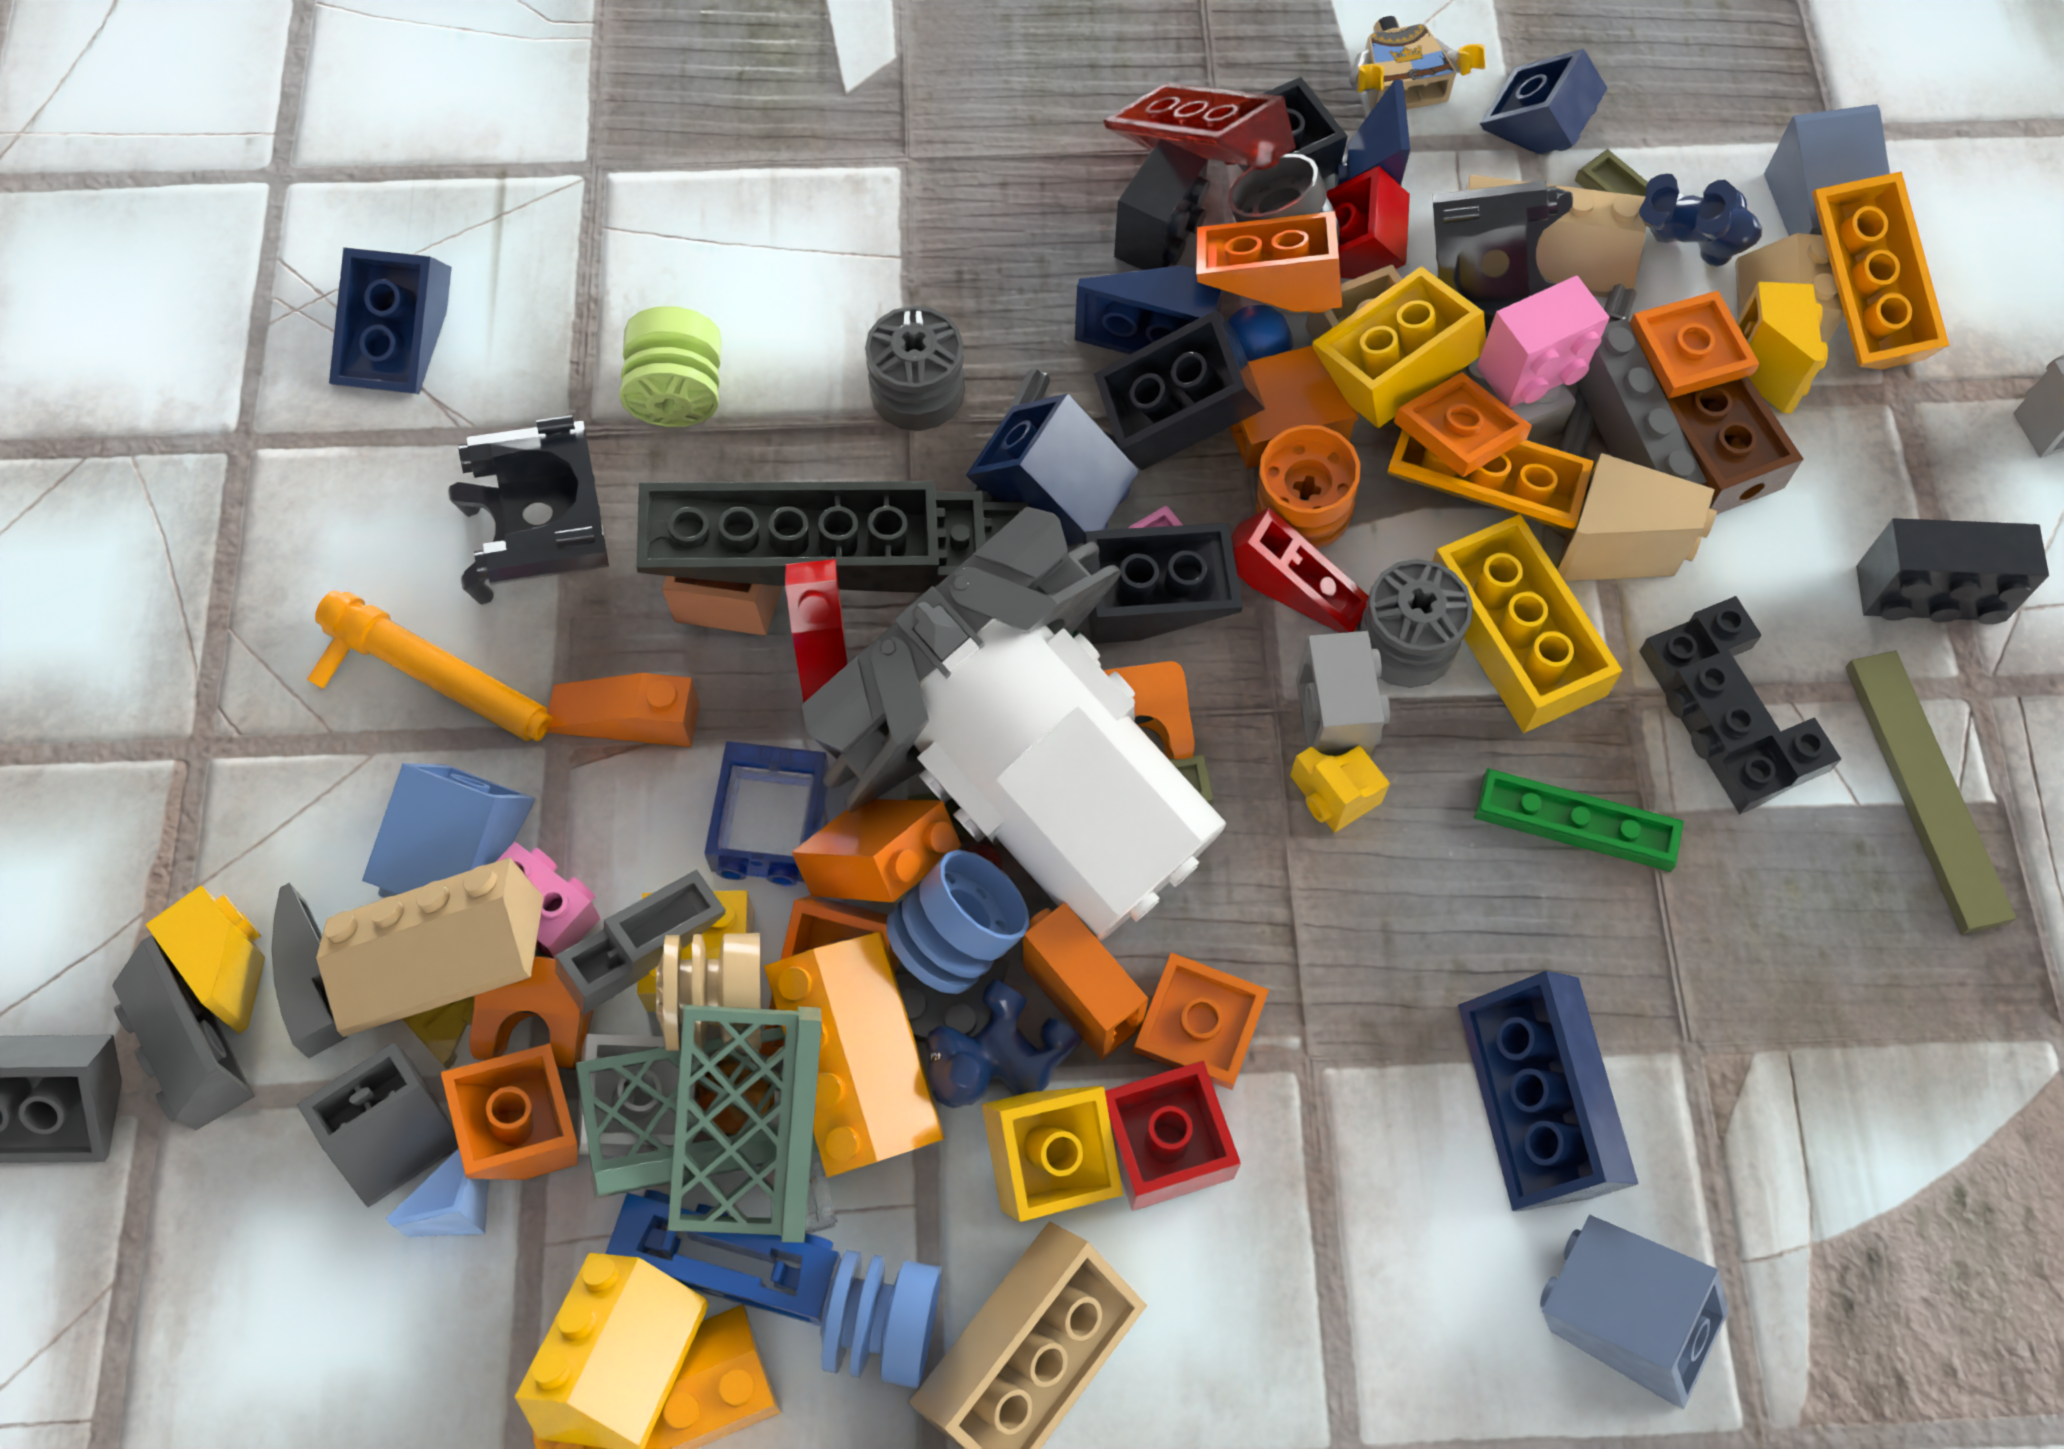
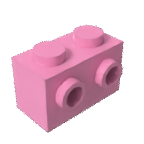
M514 842L497 861L510 857L544 896L536 947L549 958L556 959L557 954L579 943L600 920L592 904L596 897L588 887L575 877L566 882L557 875L555 870L558 866L540 849L535 847L529 853L517 842Z

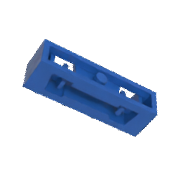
M646 1189L643 1197L627 1192L605 1254L639 1257L694 1291L821 1327L828 1288L838 1271L842 1259L838 1251L832 1250L834 1244L832 1241L805 1233L804 1243L782 1242L781 1235L684 1231L692 1241L775 1264L770 1281L774 1282V1287L796 1291V1296L767 1288L762 1283V1278L678 1255L677 1252L682 1239L678 1238L674 1231H668V1229L667 1231L660 1230L662 1225L668 1227L670 1195L651 1189ZM697 1204L695 1211L681 1208V1214L706 1215L714 1207ZM724 1211L720 1216H728L729 1213ZM652 1250L663 1253L665 1256L673 1259L670 1261L649 1255L648 1253ZM780 1258L801 1264V1269L788 1266L786 1263L776 1259Z

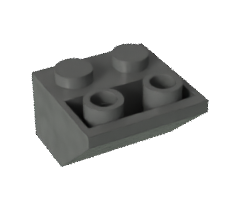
M395 1042L384 1047L296 1104L322 1149L368 1208L458 1148L453 1125L411 1058Z

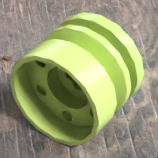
M677 306L653 307L639 311L631 317L624 329L622 355L625 363L621 370L622 383L619 393L622 406L632 416L649 424L664 427H687L702 423L713 416L719 405L718 388L720 379L718 369L721 365L722 347L720 329L710 318L694 310Z

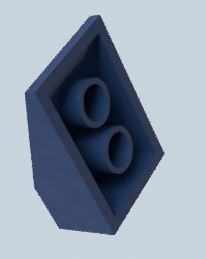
M343 247L329 384L419 395L447 313L452 267L431 256Z
M1182 265L1080 278L1077 284L1074 340L1130 355L1215 310L1221 312L1224 290L1197 282V269Z

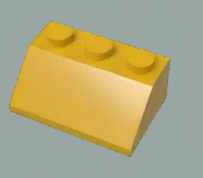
M1421 266L1312 342L1313 349L1347 403L1374 426L1380 428L1396 416L1399 407L1445 382L1481 356L1486 342L1484 311Z
M589 1253L515 1395L516 1401L537 1438L540 1440L610 1449H644L709 1307L706 1298L639 1257Z

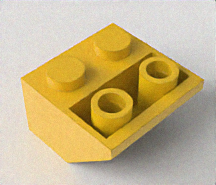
M1758 282L1736 322L1759 362L1754 375L1748 377L1763 398L1782 413H1792L1802 396L1808 394L1811 382L1817 372L1822 370L1827 362L1828 347L1826 342L1821 341L1820 334L1823 315L1822 306L1820 303H1816L1814 284Z

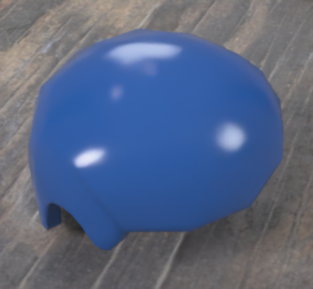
M1246 306L1235 312L1228 320V323L1239 336L1248 362L1292 350L1293 339L1286 318L1271 306Z

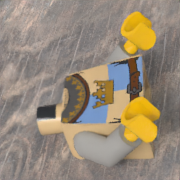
M1385 16L1374 24V33L1368 36L1365 50L1357 55L1349 77V83L1354 89H1357L1358 93L1367 92L1370 111L1373 110L1394 80H1403L1406 110L1448 102L1456 73L1465 76L1470 74L1471 69L1486 68L1485 46L1482 44H1469L1461 47L1458 51H1454L1437 38H1434L1427 26L1417 24L1400 28L1396 17Z

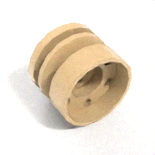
M760 933L724 934L719 959H708L702 934H693L692 959L682 960L680 935H665L664 951L656 972L657 1021H659L663 1032L666 1051H681L684 1005L761 1009ZM695 1021L694 1041L702 1050L706 1042L708 1025H719L723 1045L733 1038L720 1022ZM733 1023L739 1031L748 1025V1023ZM761 1026L746 1038L755 1049H761ZM737 1045L734 1049H743V1048H742L740 1045Z

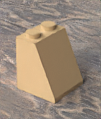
M1601 453L1589 477L1578 523L1575 530L1567 533L1556 568L1564 581L1675 576L1684 560L1693 561L1701 538H1707L1711 531L1717 513L1716 510L1709 508L1715 489Z

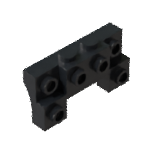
M1734 596L1694 612L1689 622L1647 638L1639 653L1665 693L1669 710L1675 717L1681 719L1691 735V742L1695 752L1700 758L1707 761L1740 815L1761 806L1800 784L1831 772L1842 758L1815 717L1780 731L1733 657L1753 649L1762 636L1738 597Z

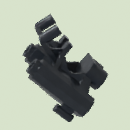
M1546 181L1432 194L1438 278L1484 311L1487 339L1497 311L1558 284L1545 279L1540 273L1536 261V248L1543 231L1570 211V208L1573 206V194L1570 191L1556 188V186L1547 187ZM1491 250L1503 251L1509 258L1507 270L1499 276H1489L1481 268L1483 256Z
M573 415L536 420L537 427L467 437V444L458 445L463 474L473 472L474 478L496 475L499 486L498 488L456 482L449 486L448 490L449 500L467 517L478 514L480 508H484L495 521L493 542L484 543L483 550L474 551L475 562L464 571L461 577L462 589L481 605L491 602L494 597L493 590L484 583L487 579H489L490 585L609 567L584 422H574ZM543 503L548 505L553 512L551 518L546 523L534 525L528 523L523 518L524 510L531 504Z

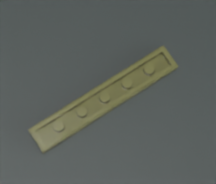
M1897 650L1852 659L1845 668L1961 935L2010 924L2017 918Z

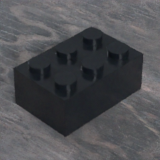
M1218 310L1093 373L1117 446L1141 471L1265 410L1239 336Z
M1892 518L1856 565L1863 616H1882L1890 621L1909 617L1930 618L1932 621L1939 623L1958 619L1978 620L1980 623L1987 625L1998 624L2007 621L2049 577L2040 524Z

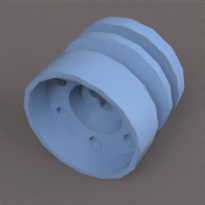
M955 850L946 853L925 875L920 885L912 888L905 899L901 900L892 909L887 917V936L894 953L906 969L922 983L940 992L959 994L969 990L978 981L979 977L991 968L995 959L1004 956L1025 935L1030 925L1029 913L1020 891L997 866L976 853Z
M847 1249L842 1256L834 1279L830 1282L823 1308L820 1328L822 1370L837 1374L848 1348L851 1349L850 1375L851 1377L860 1378L868 1363L870 1354L875 1353L880 1354V1377L883 1383L919 1389L927 1362L941 1283V1267L905 1260L897 1274L894 1285L884 1283L885 1265L883 1256L874 1254L866 1278L860 1279L862 1270L861 1252Z

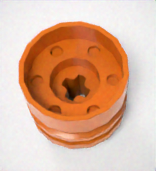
M1300 425L1282 431L1269 441L1261 455L1256 514L1270 507L1316 549L1332 544L1345 533L1353 518L1355 498L1360 480V461L1354 446L1340 433L1324 426Z

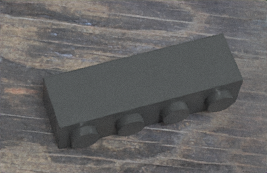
M1627 318L1607 323L1601 336V344L1595 350L1590 361L1589 371L1576 384L1611 456L1704 485L1707 481Z

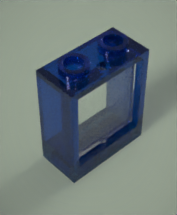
M726 741L704 851L711 872H716L718 876L728 880H744L746 876L764 877L770 883L780 886H794L797 884V881L805 882L791 852L820 830L827 787L823 783V778L830 770L826 752Z

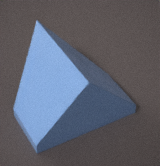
M458 1148L386 1220L407 1237L485 1234L489 1179L466 1178Z

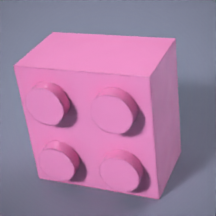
M1576 275L1497 311L1477 369L1507 407L1511 408L1524 401L1527 404L1533 403L1543 397L1548 390L1563 383L1565 385L1574 384L1587 374L1590 361L1595 350L1601 344V336L1610 317Z

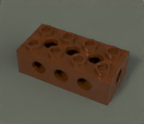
M1655 375L1707 481L1703 486L1715 489L1709 508L1716 510V515L1786 487L1804 458L1749 377L1668 399Z

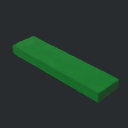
M1487 768L1483 774L1474 819L1672 872L1676 867L1684 824L1683 820Z

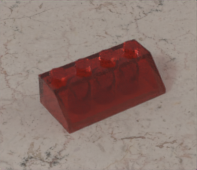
M1166 82L1103 120L1106 129L1149 150H1153L1161 138L1206 159L1224 161L1226 165L1253 166L1256 170H1264L1277 165L1280 162V157L1296 148L1283 96Z

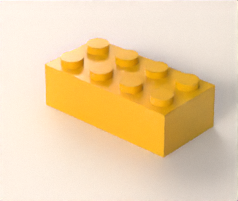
M1521 514L1436 549L1432 562H1437L1455 572L1467 586L1473 603L1471 623L1464 639L1523 734L1608 696L1623 670Z

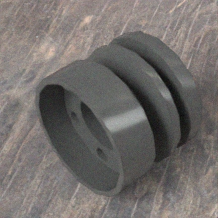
M1283 154L1268 158L1245 171L1237 178L1229 190L1228 204L1236 223L1334 211L1326 197L1327 191L1313 159L1302 154ZM1336 218V230H1337V242H1338V241H1339V237H1340V226H1339L1338 220H1337V218Z
M908 306L898 308L880 317L868 332L865 345L866 362L869 372V389L874 409L886 422L900 429L922 431L940 426L955 415L962 405L965 391L963 342L959 328L947 315L929 307Z
M1420 559L1402 561L1381 572L1371 587L1366 608L1363 611L1358 627V632H1369L1371 649H1378L1380 652L1382 664L1380 679L1391 685L1413 688L1430 685L1444 676L1455 660L1461 642L1470 626L1473 603L1467 586L1457 574L1437 562Z

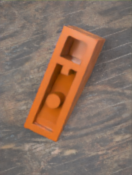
M636 673L554 684L547 713L552 716V721L544 729H548L547 733L692 747L700 702L691 677Z

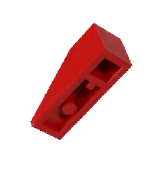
M1270 507L1238 524L1231 535L1237 575L1244 582L1262 594L1339 633L1354 632L1366 608L1369 595Z
M836 559L786 564L785 588L803 703L848 665Z

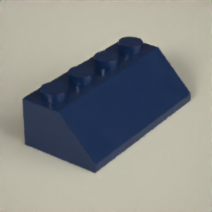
M1544 971L1458 1005L1512 1211H1524L1593 1199L1639 1184L1579 977Z

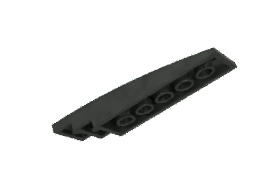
M935 481L639 483L637 573L785 586L786 564L836 559L839 590L925 593L932 586L935 588L1021 511L1029 507V503L983 502L982 492H935Z

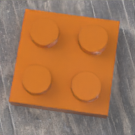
M1719 291L1633 314L1629 324L1668 399L1754 375L1759 366L1757 358Z
M1463 372L1399 407L1394 423L1462 477L1467 476L1527 440L1532 427L1531 424Z
M1171 952L1134 1045L1133 1052L1176 1069L1204 1060L1212 1083L1233 1090L1269 989Z

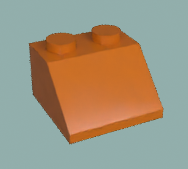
M550 1043L440 1072L466 1178L527 1180L578 1165L577 1140Z

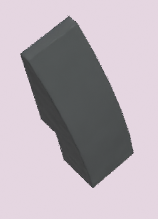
M696 869L606 918L601 931L557 954L555 973L582 1014L585 1015L629 988L656 968L664 951L665 935H680L681 949H684L693 941V934H703L725 915L726 910Z
M288 883L279 889L274 913L271 949L273 978L280 1013L291 1042L306 1057L311 1058L345 1040L348 1036L343 1037L336 1029L316 957L322 933L306 900Z

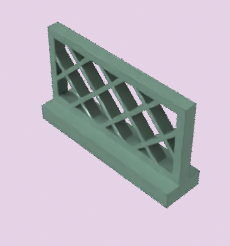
M684 1005L668 1231L781 1235L782 1242L804 1243L822 1027L821 1009L819 1007L798 1006V1011ZM695 1021L720 1022L733 1038L709 1057L694 1041ZM733 1023H748V1025L739 1031ZM762 1024L785 1025L784 1046L767 1060L746 1039ZM737 1045H740L759 1067L735 1086L719 1069L716 1063ZM693 1053L702 1064L691 1073ZM783 1059L781 1077L773 1069V1066ZM709 1071L728 1093L708 1111L704 1112L689 1094L690 1086ZM766 1073L781 1090L780 1100L761 1115L742 1093ZM736 1100L755 1122L731 1141L712 1119L731 1102ZM689 1109L698 1119L687 1128ZM779 1114L777 1132L769 1124V1121ZM705 1126L724 1148L701 1167L685 1148L686 1141ZM762 1129L777 1146L776 1154L757 1170L738 1148ZM731 1155L750 1177L727 1196L708 1174ZM684 1164L693 1173L685 1182H683ZM775 1168L774 1184L772 1186L765 1176ZM699 1181L720 1202L706 1215L681 1214L682 1196ZM758 1184L772 1199L771 1218L747 1217L736 1206L735 1202L753 1186ZM727 1210L732 1216L720 1215Z
M782 1027L761 1030V1043L783 1040V1043H785ZM722 1039L706 1040L703 1051L707 1054L719 1050L723 1046ZM665 1047L576 1063L592 1171L591 1179L594 1199L671 1184L674 1147H666L649 1134L667 1109L676 1114L677 1105L673 1103V1100L678 1095V1084L670 1096L666 1098L643 1082L641 1078L653 1062L667 1060L680 1069L679 1058L681 1051H666ZM733 1049L727 1054L739 1063L729 1078L732 1083H734L744 1067L750 1072L759 1067L750 1061L751 1057L748 1053L743 1056ZM698 1058L692 1063L691 1073L701 1063ZM644 1064L636 1076L624 1068ZM613 1070L630 1082V1085L613 1108L593 1096L590 1073ZM766 1073L760 1079L768 1083L770 1087L755 1107L759 1113L775 1090L781 1093V1090ZM704 1075L696 1080L717 1095L706 1111L728 1093L724 1087H719ZM635 1087L662 1104V1107L645 1131L618 1113V1110ZM736 1100L731 1102L730 1105L746 1115L748 1119L737 1135L728 1137L731 1141L755 1122ZM595 1107L607 1115L599 1127L597 1126ZM688 1113L687 1123L691 1125L697 1119ZM612 1119L639 1137L627 1156L607 1160L602 1159L599 1136ZM769 1122V1124L778 1132V1127ZM705 1126L686 1141L685 1148L701 1167L724 1148ZM761 1130L755 1133L738 1149L755 1167H761L776 1154L777 1145ZM699 1131L712 1139L691 1144ZM814 1133L811 1157L819 1153ZM644 1141L656 1149L655 1151L636 1154ZM730 1155L708 1175L715 1176L744 1169ZM685 1164L683 1182L693 1175Z

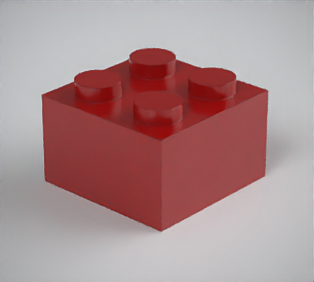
M1204 1060L1105 1090L1119 1174L1132 1211L1235 1178L1241 1161Z

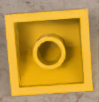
M200 885L145 925L200 1002L234 1031L241 1034L249 1027L265 961V956L254 943V941L261 937V934L243 912L240 913L225 894L215 899Z
M1103 1086L1030 1092L981 1104L1001 1212L1022 1222L1123 1196Z

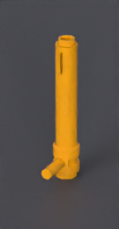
M337 590L329 592L319 603L315 612V621L321 625L322 631L333 639L306 679L323 690L325 689L352 648L362 655L372 654L525 741L531 739L540 741L547 734L548 729L544 728L549 726L552 716L547 714L545 706L391 621L390 615L374 605L365 606V601L351 592L341 593Z

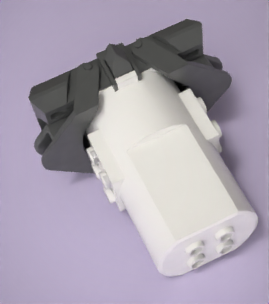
M1026 507L935 588L933 586L894 619L895 623L804 702L802 704L807 733L837 759L823 778V783L826 787L830 789L837 788L856 776L860 779L844 802V806L849 813L859 810L914 776L923 768H926L919 777L943 801L944 805L952 798L960 806V809L953 815L979 843L986 836L994 846L1000 841L1054 903L1059 907L1065 902L1100 942L1130 917L1137 922L1159 902L1160 898L1156 894L1169 882L1176 887L1198 867L1199 862L1196 858L1221 834L1226 826V822L1134 722L1135 701L1132 697L1135 693L1128 683L1115 671L1110 676H1107L1100 668L1101 664L1098 661L1100 654L1081 633L1074 638L1071 636L1117 581L1121 571L1118 567L1110 565L1091 575L1087 570L1099 555V547L1094 542H1089L1068 553L1060 519L1053 513Z

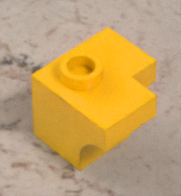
M1360 745L1340 756L1324 755L1311 746L1296 756L1290 777L1306 796V804L1312 815L1321 823L1325 821L1334 833L1381 804L1390 785V782Z

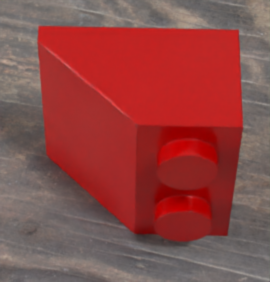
M1377 166L1327 191L1326 197L1335 211V217L1340 226L1338 241L1340 278L1355 279L1392 264L1395 269L1406 265L1410 194L1380 166Z

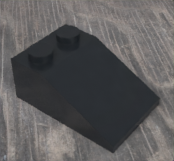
M1228 522L1085 531L1083 545L1094 542L1099 547V555L1087 571L1092 575L1110 565L1118 567L1121 571L1117 581L1088 615L1092 644L1140 641L1242 611L1243 606Z

